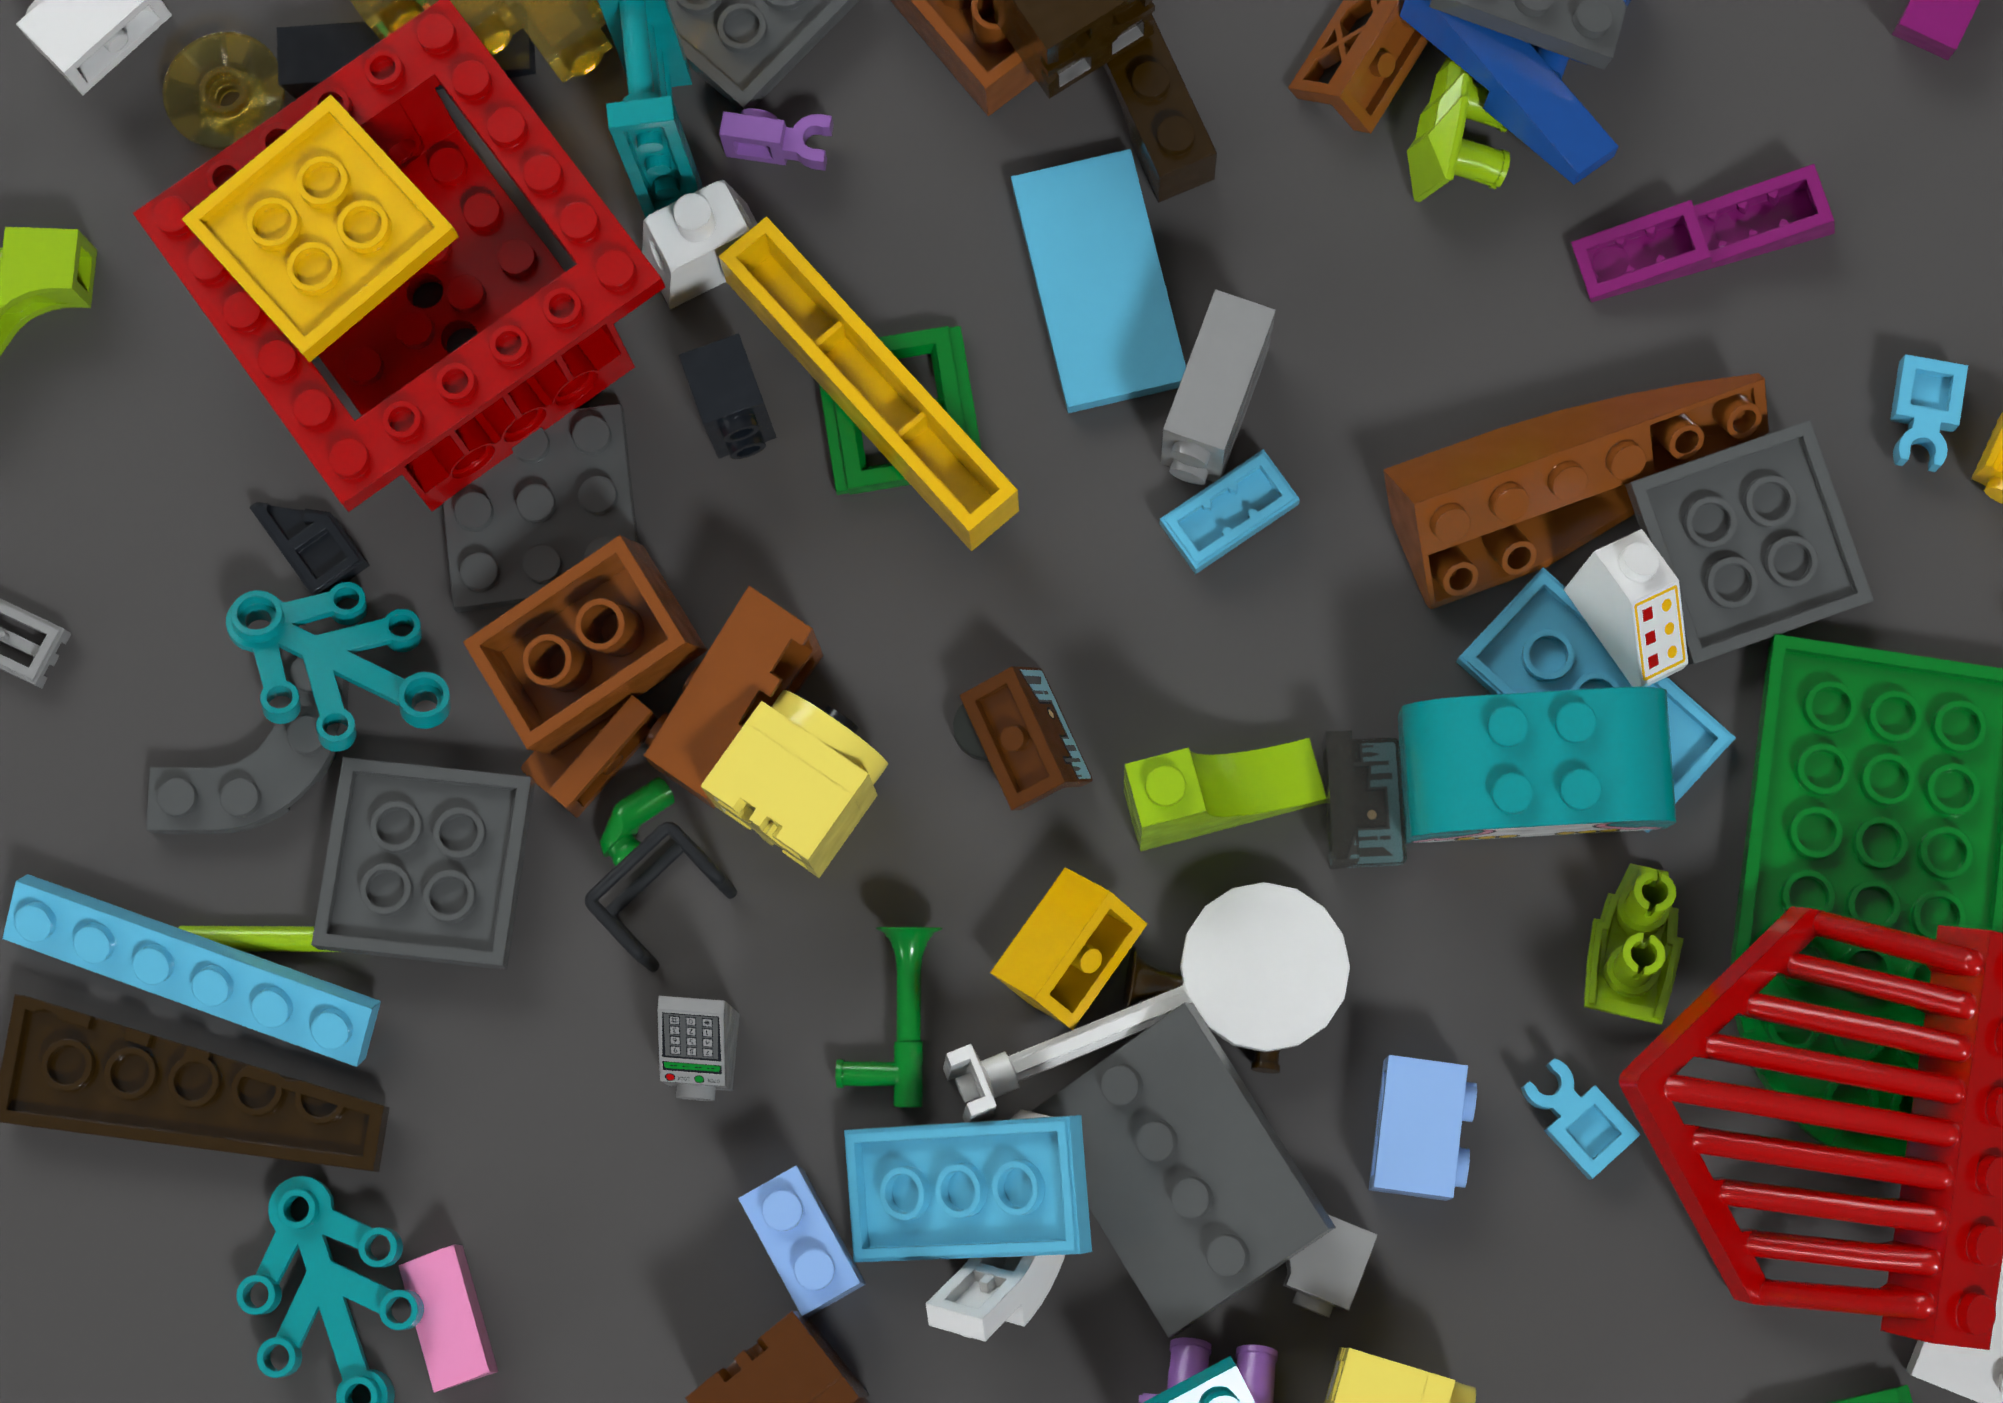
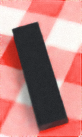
M528 11L462 15L509 78L536 74L534 20ZM411 19L277 27L278 85L295 99H298ZM439 85L435 89L440 90L443 89V87Z

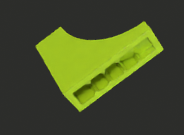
M1310 738L1262 749L1228 754H1197L1190 751L1188 747L1124 764V794L1140 851L1323 804L1327 800Z

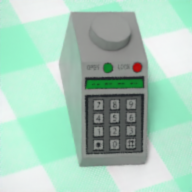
M659 996L657 1012L660 1081L668 1086L677 1087L676 1098L687 1100L715 1101L716 1090L733 1091L740 1013L724 1000Z

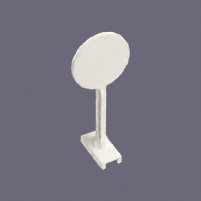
M1267 882L1232 888L1207 904L1187 932L1180 963L1183 980L1182 986L1010 1056H1007L1004 1051L980 1061L972 1044L946 1053L943 1066L947 1080L955 1078L963 1101L965 1103L969 1102L964 1110V1122L988 1121L992 1119L997 1106L995 1098L1018 1089L1019 1081L1145 1031L1184 1002L1193 1003L1209 1029L1233 1046L1262 1052L1299 1046L1328 1025L1345 999L1350 964L1344 936L1325 907L1296 888Z

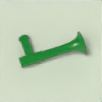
M876 927L875 929L884 932L891 942L896 961L897 992L894 1062L845 1061L844 1059H837L835 1072L836 1087L894 1086V1107H923V1041H921L922 959L927 942L935 932L943 928Z

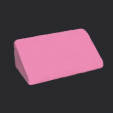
M454 1244L398 1265L405 1290L415 1292L423 1301L424 1314L421 1321L415 1327L433 1392H439L497 1373L498 1368L463 1245Z

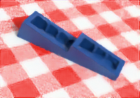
M1431 0L1404 1L1400 17L1489 91L1483 109L1573 185L1615 156L1619 146L1530 43L1430 8Z

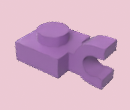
M747 108L743 109L741 114L723 111L719 136L726 157L786 165L788 159L799 161L804 166L812 169L825 171L827 164L826 151L810 148L806 145V142L813 135L832 136L834 124L830 115L810 114L801 118L794 125V128L786 127L784 120L777 119L774 114L768 111Z

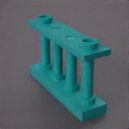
M598 0L625 71L628 86V95L621 102L606 103L608 128L646 218L649 214L676 202L683 195L694 193L703 188L672 94V87L692 85L691 71L668 0Z

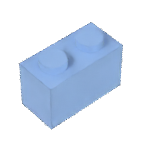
M1388 1055L1383 1060L1368 1190L1448 1201L1454 1198L1455 1187H1466L1470 1149L1459 1147L1462 1121H1473L1477 1100V1083L1466 1082L1468 1065Z
M796 1165L738 1198L801 1316L810 1317L866 1285L804 1169Z

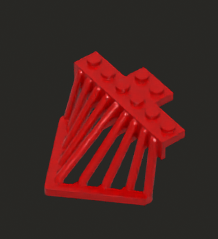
M1791 906L1621 1072L1619 1077L1620 1088L1734 1300L1764 1306L1882 1316L1880 1331L1932 1344L1990 1350L1992 1330L1996 1319V1302L2003 1259V933L1992 930L1938 925L1936 939L1822 910ZM1815 937H1822L1925 964L1931 971L1930 983L1801 954L1800 952ZM1776 975L1784 978L1801 980L1914 1007L1925 1013L1924 1026L1759 992ZM1736 1015L1744 1018L1899 1049L1919 1056L1918 1069L1720 1034L1719 1032ZM1693 1057H1699L1913 1097L1912 1112L1906 1113L1678 1075L1677 1073ZM1673 1102L1906 1140L1905 1157L1684 1124ZM1700 1154L1901 1184L1899 1198H1875L1724 1177H1712ZM1728 1206L1895 1228L1893 1241L1873 1243L1760 1231L1750 1228L1740 1229ZM1755 1257L1889 1272L1888 1280L1880 1288L1773 1280L1765 1277Z

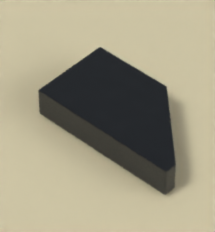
M256 502L249 507L312 596L329 592L335 585L348 582L370 566L331 512L276 507L262 502Z

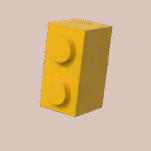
M1065 867L990 973L1028 1004L1073 1030L1148 923L1111 891Z

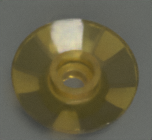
M236 32L208 34L185 46L171 62L164 78L162 92L166 113L175 128L189 141L205 148L224 150L282 110L285 99V90L278 85V60L260 41ZM229 92H238L240 94L239 98L231 105L221 106V100L225 94Z

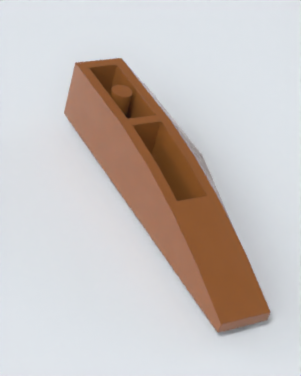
M1759 373L1691 382L1579 405L1504 426L1383 469L1391 521L1425 604L1431 610L1546 568L1635 514L1625 484L1769 433L1765 378Z

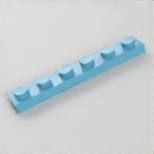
M29 874L15 882L2 939L355 1067L366 1059L381 1004L380 1000Z

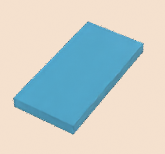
M1131 149L1011 176V185L1067 413L1179 388L1186 364Z
M1542 568L1456 661L1492 695L1632 687L1564 591L1565 586L1545 568ZM1666 677L1647 687L1667 690L1676 804L1736 737Z
M1081 1115L844 1130L854 1262L1069 1255L1092 1252Z

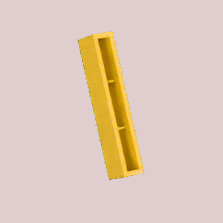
M767 216L718 256L727 284L971 552L1019 512L1017 488Z

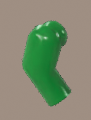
M660 777L654 778L614 806L600 839V846L603 856H610L615 866L641 843L635 837L641 825L675 803L674 795L663 779Z

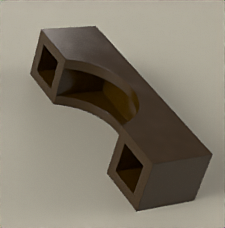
M1154 20L1153 35L1103 66L1123 110L1135 154L1159 203L1214 180L1217 152Z

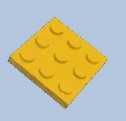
M329 95L182 218L188 228L309 363L459 237L454 227L332 95Z

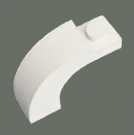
M1020 1109L1011 1119L1051 1116ZM1065 1255L969 1258L963 1267L926 1302L929 1326L984 1342L1005 1321L1025 1327L1048 1295L1059 1273Z

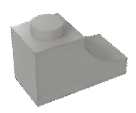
M1328 1215L1336 1228L1286 1261L1287 1276L1283 1286L1297 1291L1292 1302L1293 1304L1330 1318L1333 1307L1343 1311L1350 1309L1378 1234Z

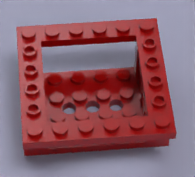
M439 0L133 212V215L348 512L400 475L404 476L431 511L437 509L446 500L513 453L511 448L539 428L545 431L568 413L579 408L634 369L635 365L614 324L666 288L661 276L450 0ZM439 85L443 87L576 263L575 266L566 272L457 129L436 91V87ZM329 95H332L454 227L459 236L318 355L362 415L356 420L350 415L312 361L308 362L182 220L185 215ZM435 282L443 286L442 298L436 305L430 308H418L413 305V295L421 285ZM469 328L478 333L453 352H447V341L455 331Z

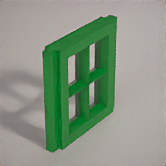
M944 326L878 337L897 359L931 354L938 398L934 399L981 449L961 326ZM820 386L836 494L849 493L852 495L910 485L891 463L867 467L861 430Z

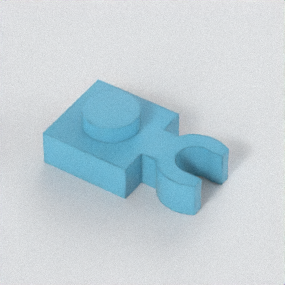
M1907 354L1899 361L1890 421L1908 424V429L1894 446L1893 460L1895 465L1903 466L1909 460L1910 447L1915 444L1925 447L1929 452L1928 471L1936 472L1944 463L1948 448L1940 430L1954 432L1960 425L1968 365Z
M1554 1058L1546 1067L1557 1078V1091L1553 1095H1544L1530 1081L1521 1087L1524 1098L1532 1106L1538 1109L1551 1110L1557 1117L1544 1132L1586 1178L1591 1180L1641 1134L1596 1085L1592 1086L1580 1097L1574 1090V1078L1571 1070L1562 1061Z

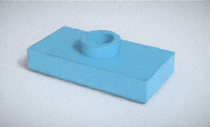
M1263 449L1160 518L1159 524L1193 572L1197 574L1298 506L1300 499Z

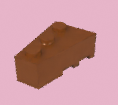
M748 586L704 659L689 675L683 686V693L670 714L664 713L649 731L645 740V744L649 748L644 757L651 766L714 809L715 805L701 788V784L761 701L771 707L783 690L797 694L824 656L813 628L751 586Z

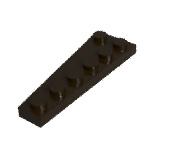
M19 994L14 996L0 1071V1123L379 1172L389 1107Z

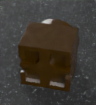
M993 0L995 22L1049 99L1154 34L1155 19L1151 14L1155 11L1153 0Z

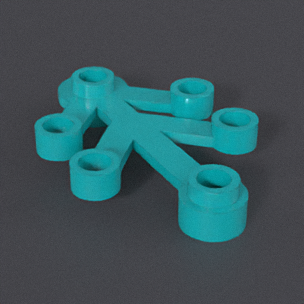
M342 582L335 585L329 592L288 602H282L276 596L266 591H250L238 597L227 612L226 628L230 639L239 648L254 653L263 685L260 702L263 714L269 721L276 724H286L293 721L301 711L298 689L294 684L286 681L279 648L303 659L319 714L316 721L318 740L327 750L334 752L346 750L353 745L357 736L354 717L348 710L344 709L335 675L399 706L402 718L409 725L420 729L436 727L446 720L451 709L450 692L447 683L437 674L418 672L404 679L353 654L385 645L397 652H408L415 649L421 642L422 630L419 617L411 610L396 609L388 613L383 619L319 635H314L298 627L331 617L341 625H354L360 622L367 613V603L364 590L355 583ZM345 598H352L358 601V604L351 609H341L336 606L340 600ZM256 620H266L270 623V625L262 629L248 628ZM398 625H408L413 628V631L406 636H397L391 632ZM277 696H287L292 699L291 703L284 708H275L270 705L271 700ZM425 700L437 705L435 709L426 712L414 709L417 703ZM334 723H342L348 727L339 736H332L325 732L326 728Z
M306 1176L289 1178L275 1189L269 1201V1220L276 1232L256 1274L245 1278L238 1286L236 1294L238 1305L248 1314L262 1315L274 1311L282 1298V1290L279 1284L298 1248L300 1249L307 1271L276 1337L266 1340L260 1346L257 1353L258 1367L265 1375L272 1378L287 1377L295 1373L302 1362L301 1347L320 1310L342 1377L336 1392V1403H353L352 1392L358 1384H363L370 1390V1403H394L395 1390L390 1378L381 1371L369 1369L346 1298L379 1313L382 1322L393 1330H407L415 1327L421 1321L424 1314L423 1301L418 1294L411 1290H393L334 1262L326 1236L357 1248L363 1262L371 1267H389L395 1264L403 1252L402 1239L393 1229L372 1228L336 1211L330 1190L318 1179ZM301 1196L308 1202L309 1212L305 1219L298 1222L292 1217L290 1207L292 1202ZM379 1235H384L390 1242V1252L383 1260H378L371 1251L372 1242ZM258 1282L263 1283L268 1289V1299L261 1307L254 1305L250 1297L251 1289ZM400 1297L407 1299L411 1305V1315L403 1323L397 1321L392 1314V1306ZM279 1344L284 1346L289 1354L288 1363L282 1370L275 1368L270 1358L272 1350Z

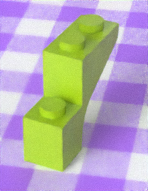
M5 227L3 247H0V356L16 333L35 317L62 308H91L97 249L79 229Z

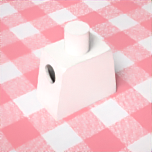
M725 180L716 181L694 193L683 195L676 202L649 214L643 220L642 253L661 276L666 286L661 292L670 309L725 283V276L718 256L757 225L747 203Z

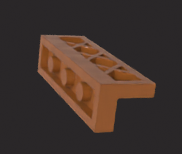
M1343 0L1288 89L1297 99L1332 105L1354 131L1371 134L1429 40L1400 17L1405 0ZM1373 11L1364 26L1349 34L1356 20ZM1341 61L1340 66L1329 83L1318 82L1325 69Z

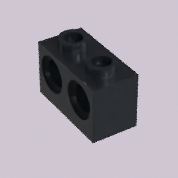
M739 333L679 354L703 425L718 459L728 455L732 459L750 457L761 452L766 447L765 442L777 438Z

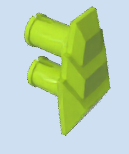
M1449 57L1436 74L1430 101L1420 114L1416 138L1407 150L1413 198L1416 202H1421L1453 180L1454 175L1487 185L1495 190L1502 185L1510 165V153L1507 150H1499L1463 138L1466 119L1497 128L1498 131L1504 133L1508 129L1483 109L1489 91L1480 83L1473 81L1472 76Z
M1630 863L1615 894H1607L1600 919L1594 918L1592 921L1586 963L1585 1008L1659 1025L1662 1024L1674 985L1684 939L1677 937L1679 909L1672 907L1676 898V887L1673 880L1669 877V872Z

